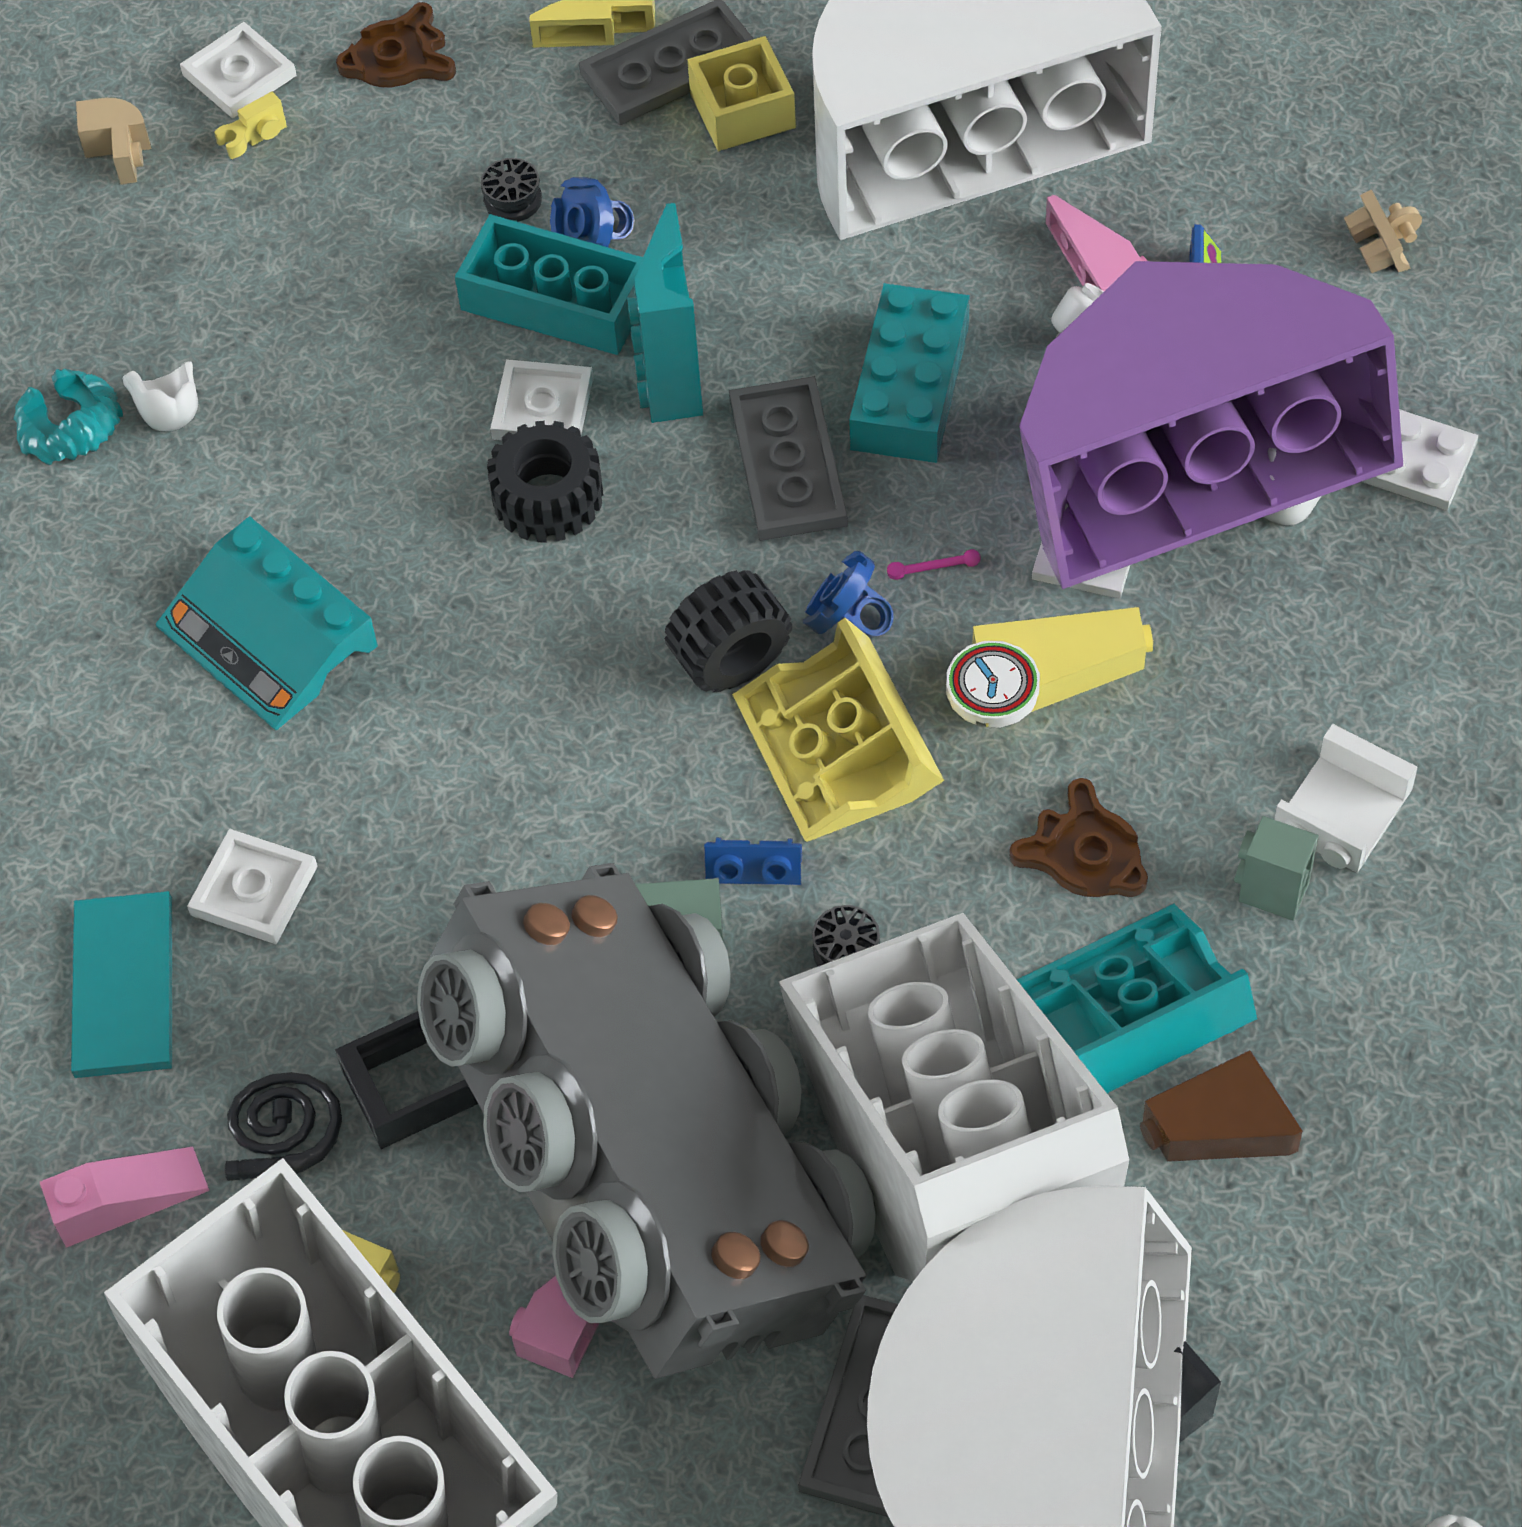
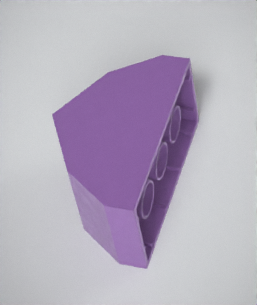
M1135 261L1047 346L1019 425L1043 550L1061 588L1071 587L1403 467L1394 335L1370 299L1275 264ZM1269 448L1276 449L1274 462H1271L1269 459Z

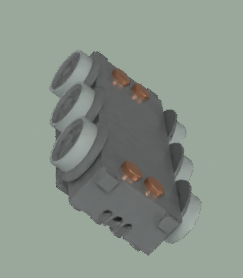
M614 863L589 866L582 880L496 893L490 881L464 885L453 904L456 910L427 963L424 965L418 982L417 1005L420 1024L427 1043L437 1058L451 1067H459L483 1111L486 1146L495 1170L508 1186L518 1192L527 1193L553 1241L552 1255L556 1278L565 1300L575 1314L588 1323L612 1321L621 1328L628 1330L654 1379L711 1365L721 1351L726 1360L734 1357L740 1347L745 1348L748 1354L754 1353L762 1341L765 1342L768 1349L823 1335L839 1312L853 1309L866 1292L862 1282L867 1275L857 1258L867 1251L874 1236L876 1213L872 1191L863 1171L850 1156L839 1150L821 1151L804 1141L788 1143L784 1137L794 1127L800 1112L802 1090L798 1068L789 1048L778 1035L766 1029L750 1031L749 1028L733 1020L716 1022L714 1017L723 1009L729 995L731 975L728 953L717 929L707 918L696 913L681 915L679 911L665 904L648 906L629 873L620 874Z

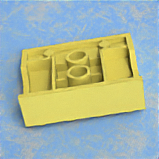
M846 618L837 623L834 642L804 662L776 664L732 694L806 842L913 802L944 781L870 638Z

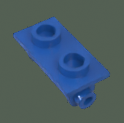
M716 837V842H707L704 845L706 879L719 878V884L801 885L802 843H793V838H788L787 841H759V844H750L748 840H722L721 837Z

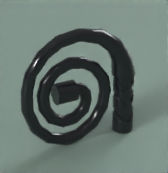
M288 1072L268 1075L249 1083L234 1097L227 1113L228 1130L240 1146L256 1154H281L291 1151L304 1142L314 1127L316 1111L311 1099L298 1088L282 1086L268 1089L256 1096L247 1109V1124L257 1136L268 1138L279 1136L286 1130L288 1123L292 1122V1101L289 1099H293L301 1104L305 1115L303 1124L298 1132L287 1140L274 1144L259 1143L245 1135L239 1127L238 1117L243 1104L255 1092L277 1084L294 1083L307 1085L321 1094L327 1102L330 1122L324 1137L314 1147L301 1153L286 1154L285 1156L226 1161L225 1175L227 1181L257 1178L282 1158L296 1174L304 1172L324 1160L337 1143L342 1124L340 1101L330 1087L309 1074ZM274 1100L272 1102V1122L275 1125L270 1127L263 1126L258 1121V1112L263 1105Z

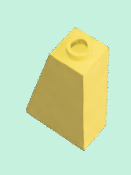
M1139 607L973 626V644L982 641H1004L1020 647L1033 658L1040 673L1039 695L1031 712L1143 670L1146 652L1153 651L1151 627L1149 624L1142 625Z

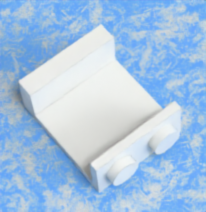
M1332 724L1323 737L1320 758L1291 801L1288 803L1281 799L1277 805L1274 820L1319 835L1316 852L1320 853L1329 865L1339 869L1347 867L1358 873L1412 791L1417 766Z

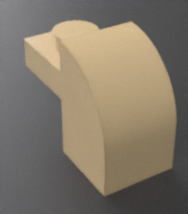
M118 98L76 101L78 134L85 157L90 158L113 154V161L120 184L137 182L136 167L143 166L142 150L151 149L144 119L138 108Z

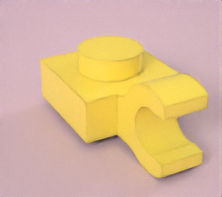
M271 91L237 110L239 119L233 123L220 126L214 133L219 146L227 143L226 149L230 159L237 158L245 153L248 142L254 146L264 139L274 138L279 134L280 130L287 127L281 100Z

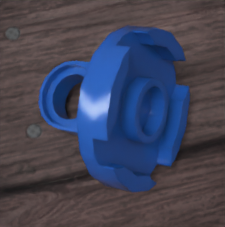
M573 177L561 184V187H565L561 198H554L551 205L550 225L552 232L609 247L611 240L626 238L631 233L634 225V216L630 206L622 201H611L605 187L598 180L589 177ZM613 209L617 212L619 217V224L614 232Z
M854 551L842 561L848 568L837 576L830 573L818 588L805 610L810 616L803 619V623L816 634L825 633L844 618L848 619L870 639L885 634L892 626L893 610L891 605L867 585L875 568L874 561L861 551ZM865 605L875 607L880 614V624L875 630H870L862 624L860 613Z

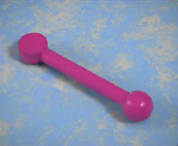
M970 549L964 555L905 566L900 562H892L887 567V574L891 579L899 580L905 574L966 564L969 567H974L979 564L981 556L977 550Z

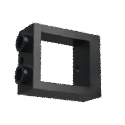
M418 1011L335 1049L341 1071L380 1149L386 1148L478 1104L464 1079L389 1114L368 1070L427 1043L420 1024Z

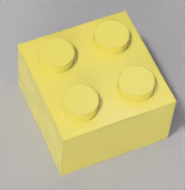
M766 36L687 59L690 95L717 151L796 128L794 92Z

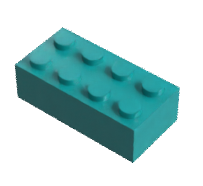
M489 214L455 275L460 310L619 355L631 332L630 327L634 326L630 323L627 298L636 297L634 276L643 257Z
M883 284L849 419L850 450L932 463L938 462L969 329L970 295Z

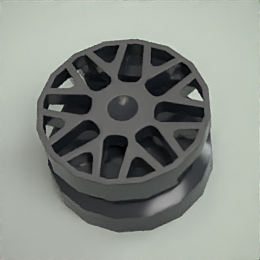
M504 158L495 161L485 169L481 176V189L484 195L483 202L488 214L519 222L530 218L538 211L542 202V192L539 187L540 178L536 168L531 163L519 158ZM507 164L508 170L504 171V165Z
M852 905L835 906L824 911L815 921L812 930L813 956L816 965L821 966L880 944L879 926L874 917L864 909ZM840 911L843 917H838L837 912ZM845 911H852V912H851V914L848 915V914H846ZM857 913L862 914L860 919L854 918ZM865 918H868L871 922L865 923Z

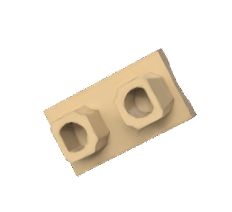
M1372 189L1361 194L1360 197L1364 206L1344 217V220L1355 243L1375 233L1378 234V239L1360 247L1362 256L1371 273L1393 264L1398 272L1410 269L1409 263L1403 254V247L1398 239L1404 238L1406 243H1411L1417 239L1415 231L1422 223L1419 211L1415 207L1402 208L1400 203H1395L1389 207L1390 215L1386 217Z

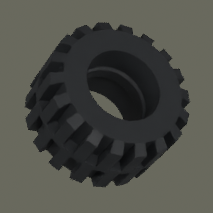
M545 420L535 421L536 426L527 427L526 424L517 427V433L512 434L508 432L501 437L503 445L495 444L491 451L492 458L488 459V480L495 514L499 521H504V527L512 533L517 528L519 537L526 540L529 539L531 534L536 535L537 542H547V536L555 535L556 541L565 540V532L569 530L574 535H577L583 531L582 522L584 521L590 525L595 520L594 510L600 511L602 506V496L604 495L597 449L593 448L592 440L587 435L581 437L580 429L574 426L566 429L564 428V422L554 421L552 425H545ZM551 474L564 477L559 482L548 486L528 484L530 480L542 475Z
M736 570L728 572L723 576L719 575L712 578L687 596L670 616L669 619L671 621L666 625V637L664 639L666 645L697 687L699 686L701 690L706 692L710 690L721 692L726 688L732 689L751 680L770 666L781 654L782 648L787 645L793 624L790 622L789 614L759 575L756 573L752 574L748 570H743L739 573Z

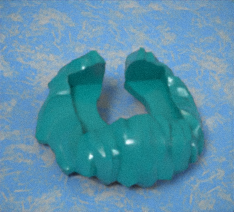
M66 368L62 370L56 369L51 378L58 395L81 406L80 410L74 411L67 419L62 420L60 425H55L49 421L48 410L41 392L33 387H28L17 402L13 420L17 423V441L21 452L26 456L32 453L43 463L51 465L53 461H61L64 458L74 461L78 455L86 456L89 451H97L100 443L107 441L108 436L113 435L115 425L120 423L119 417H123L122 408L117 402V394L104 379L81 371H73Z

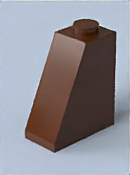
M1250 1050L1145 1100L1143 1122L1140 1123L1142 1135L1152 1150L1160 1148L1167 1161L1287 1156L1298 1152L1303 1132Z

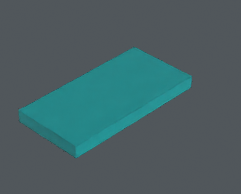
M170 892L74 900L71 1072L74 1078L172 1069V897Z

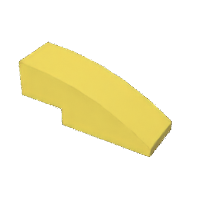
M561 0L550 4L530 15L533 48L614 45V33L646 32L655 28V1Z

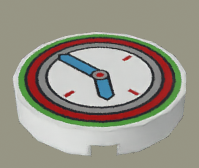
M982 641L967 646L953 658L947 669L946 695L952 709L965 721L976 724V721L989 723L988 727L1001 728L1019 722L1032 711L1039 695L1040 673L1033 658L1020 647L1004 641Z

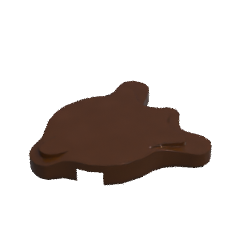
M418 2L407 13L398 18L383 20L365 27L360 32L361 39L355 45L351 43L349 48L340 53L336 59L338 72L343 77L358 79L373 86L387 88L406 85L418 79L448 81L455 76L456 65L452 58L434 52L442 49L446 44V40L442 31L431 26L434 19L432 6L425 2Z
M1078 778L1069 784L1067 793L1068 813L1059 814L1050 809L1041 811L1038 816L1036 833L1031 837L1016 840L1011 844L1009 858L1014 866L1043 871L1052 876L1060 886L1077 895L1084 897H1103L1109 895L1135 897L1144 892L1147 887L1148 874L1141 864L1138 835L1133 827L1123 818L1108 811L1099 803L1094 785L1087 778Z

